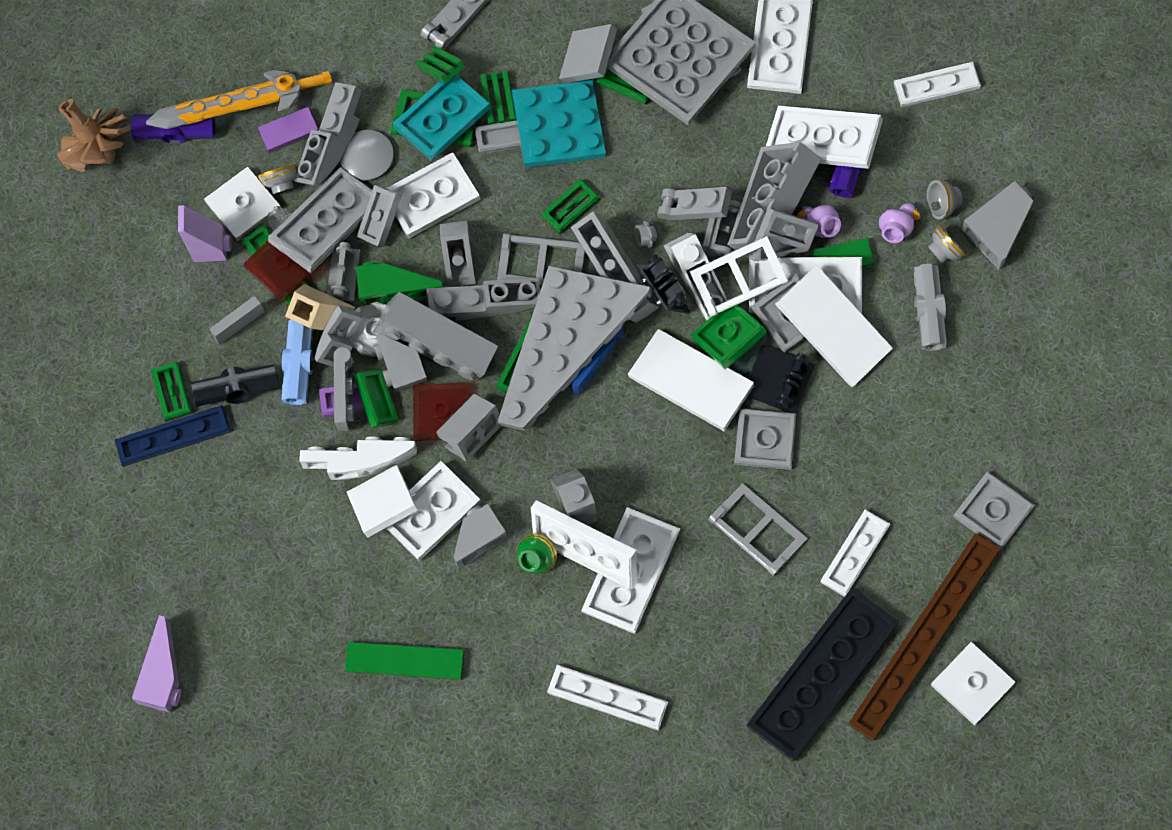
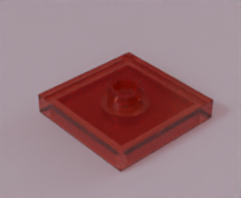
M268 240L243 263L244 268L281 302H284L322 265L321 263L310 273L268 242Z
M469 383L413 385L414 441L442 440L436 432L470 398Z

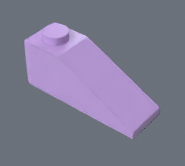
M184 205L178 206V232L193 261L227 260V252L232 250L231 236L226 234L223 226Z
M159 615L132 699L139 705L171 713L172 706H177L180 701L181 689H178L179 679L170 622L164 616Z

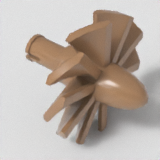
M68 99L69 104L67 101H64L58 109L72 125L73 134L72 137L63 136L61 139V151L57 152V156L62 164L69 171L74 169L80 172L86 171L89 164H113L116 161L115 149L121 148L123 142L110 140L131 130L130 125L118 128L128 119L126 115L122 114L113 118L118 110L114 106L98 121L102 111L101 108L97 109L93 117L84 115L73 99Z

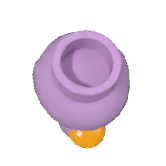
M911 203L903 204L899 210H886L879 217V228L882 231L883 238L890 243L901 242L904 237L909 236L913 231L914 221L920 219V213Z
M821 205L816 208L804 206L798 211L797 217L819 225L815 233L816 237H833L840 231L841 221L839 215L831 205Z

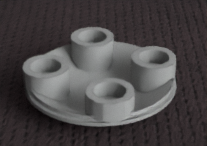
M374 130L355 132L340 159V164L345 171L359 181L363 182L378 178L393 164L394 153L392 144L386 136Z

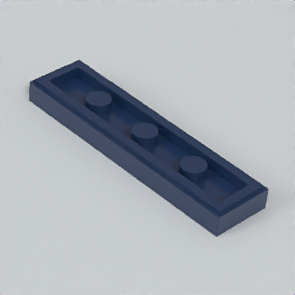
M223 405L114 440L121 465L125 467L231 433L225 409Z

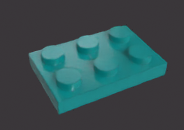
M456 75L447 84L439 81L393 122V125L402 136L429 160L433 161L490 110V103Z

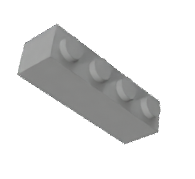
M591 212L571 227L601 277L646 286L603 216ZM652 294L650 298L646 297L634 310L635 314L629 320L637 323L660 308Z

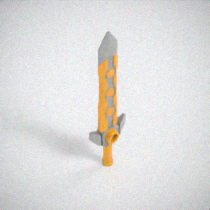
M268 71L264 73V76L270 80L268 82L159 109L146 121V124L169 129L280 101L278 111L290 109L299 101L300 90L323 84H331V75L329 71L322 72V74L296 80L295 75L289 74V72Z

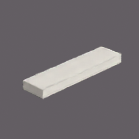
M560 665L556 666L547 691L548 694L658 731L668 705L667 701Z

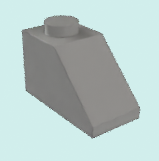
M460 221L440 224V239L448 287L476 284L468 222Z
M488 504L483 507L479 505L467 512V517L463 518L453 557L458 568H461L508 539L506 531Z

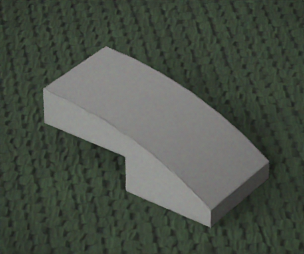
M337 305L319 341L315 355L317 362L334 367V352L336 349L345 347L351 351L353 346L349 340L364 319L360 312Z

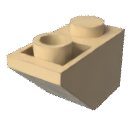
M304 284L294 292L285 317L306 327L324 330L337 305L352 310L355 307Z

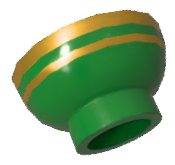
M530 534L520 541L517 547V560L525 571L532 574H542L549 571L555 565L557 551L554 544L547 537L541 534Z

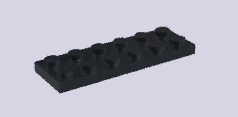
M851 587L749 720L746 727L792 762H795L898 626L899 621Z

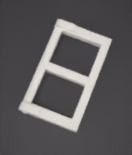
M768 236L690 271L711 317L788 282V276L785 274ZM763 246L777 278L749 290L735 259ZM725 263H729L743 294L716 306L701 275Z

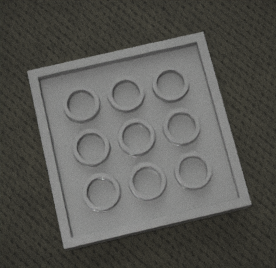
M654 0L611 50L607 69L689 126L755 48V42L695 0Z

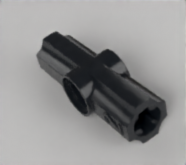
M272 364L250 370H244L241 367H230L225 369L221 376L191 382L196 407L221 401H226L230 404H240L247 401L250 395L279 389L275 366Z

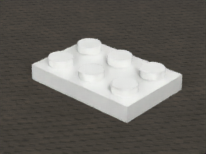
M453 152L387 188L402 195L395 217L408 239L480 200V195Z
M440 461L409 490L418 511L386 527V529L420 561L463 518L467 517V512L478 506L481 500Z

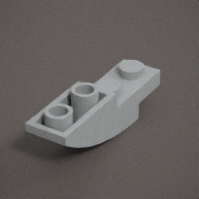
M335 82L319 131L311 130L294 178L295 182L317 187L336 167L345 153L360 120L354 116L362 92L360 88Z
M539 278L483 281V284L478 286L427 288V307L446 318L455 317V321L516 313L535 308L540 294Z

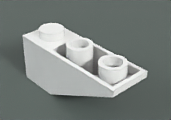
M686 233L667 243L664 247L705 319L708 320L711 316L708 314L707 307L690 271L709 263L696 234ZM713 269L702 274L701 276L715 305L717 306L727 301Z

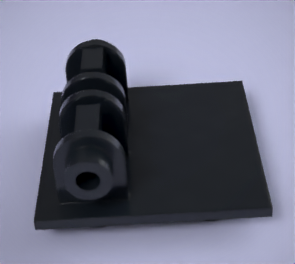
M656 254L648 259L649 265L637 264L641 271L640 278L646 286L652 288L656 294L655 301L663 310L685 314L691 313L685 304L687 293L676 277L671 278L673 272L668 271L670 268L663 257H659Z
M762 345L748 378L754 382V387L747 397L788 413H796L815 364L808 362V357L805 354L797 353L796 356H792Z

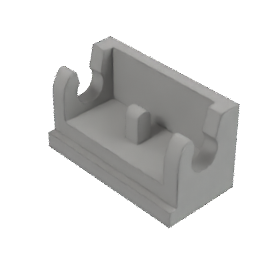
M730 200L727 217L709 218L703 242V251L706 256L720 258L735 251L728 245L742 203Z
M473 394L436 433L439 438L448 442L445 447L450 452L467 462L501 427L497 422L500 414L496 405Z

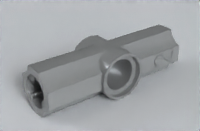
M922 264L914 267L913 271L916 290L914 307H917L916 321H919L922 350L935 351L946 348L947 345L944 324L946 317L944 294H941L938 266Z

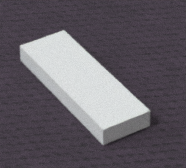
M973 62L894 80L895 90L901 107L980 89L981 87Z
M865 509L820 582L845 597L886 533L890 523Z

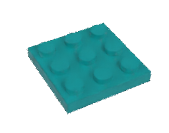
M592 80L512 90V100L524 168L586 161L606 156Z

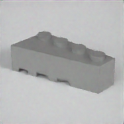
M801 142L761 147L728 245L737 250L754 242L768 207L792 215L822 158ZM749 253L743 255L744 257H746L747 259H749V258H748Z
M400 292L387 303L373 330L374 333L383 334L402 343L442 366L458 371L459 375L469 380L474 378L478 380L485 374L498 347L494 343Z

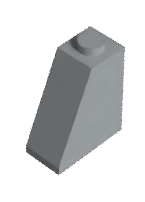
M1014 181L964 220L962 231L998 270L1003 267L1033 204L1032 195L1025 187H1020Z
M577 469L550 479L563 514L585 525L597 521L594 499L585 477Z

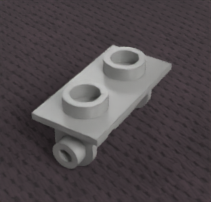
M341 242L339 247L332 252L327 294L341 301L354 302L357 282L356 267L359 266L361 250L351 249L349 243Z

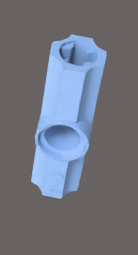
M289 320L287 346L282 353V372L284 374L282 402L290 405L307 404L309 375L313 373V370H310L311 361H314L312 350L314 329L293 320Z

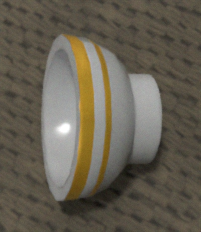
M296 164L258 175L264 186L272 189L273 194L293 189L292 181L297 172Z
M933 180L929 184L927 201L933 217L937 220L949 217L955 209L960 208L962 194L958 187H953L950 183L943 180ZM938 201L941 208L935 211L932 209L931 204Z
M940 225L935 228L932 234L933 242L928 247L942 263L948 258L950 260H957L966 255Z

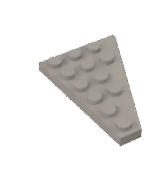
M548 266L497 422L501 426L527 431L535 423L537 416L547 410L548 404L561 390L564 391L579 375V371L592 361L591 357L603 344L606 345L622 328L623 323L635 314L634 310L645 298L651 297L652 289L648 286Z

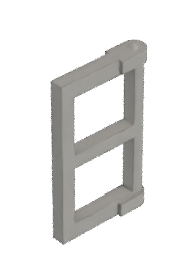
M503 234L497 280L534 278L507 275L511 243L540 246L536 278H539L540 286L544 282L543 276L548 247L576 250L574 271L580 273L583 271L585 250L580 242Z
M743 483L708 519L773 576L779 572L808 539ZM743 495L766 514L744 538L722 520ZM772 520L795 538L773 563L750 544Z

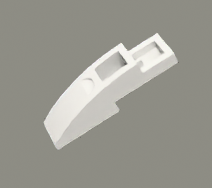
M367 437L365 440H358L357 451H353L352 448L339 447L336 451H325L322 447H309L308 450H300L299 461L303 469H327L331 480L353 479L377 474L395 465H399L417 454V447L415 441H411L406 437H396L393 441H382V438Z

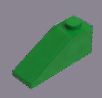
M366 262L362 266L356 267L359 299L363 307L374 302L386 304L398 292L416 300L426 298L427 288H443L442 281L385 263Z

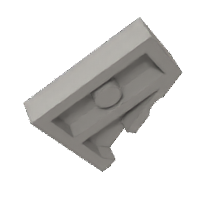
M768 207L755 241L768 236L777 257L786 256L791 252H806L810 248L819 225ZM763 246L751 251L748 258L756 262L761 261L763 257H767Z

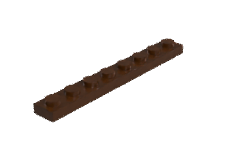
M976 533L973 535L863 700L848 726L874 741L992 563L1000 548Z

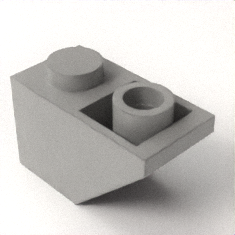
M383 334L376 335L378 344L373 346L378 360H385L387 370L382 372L387 387L393 386L395 392L427 382L420 357L416 350Z

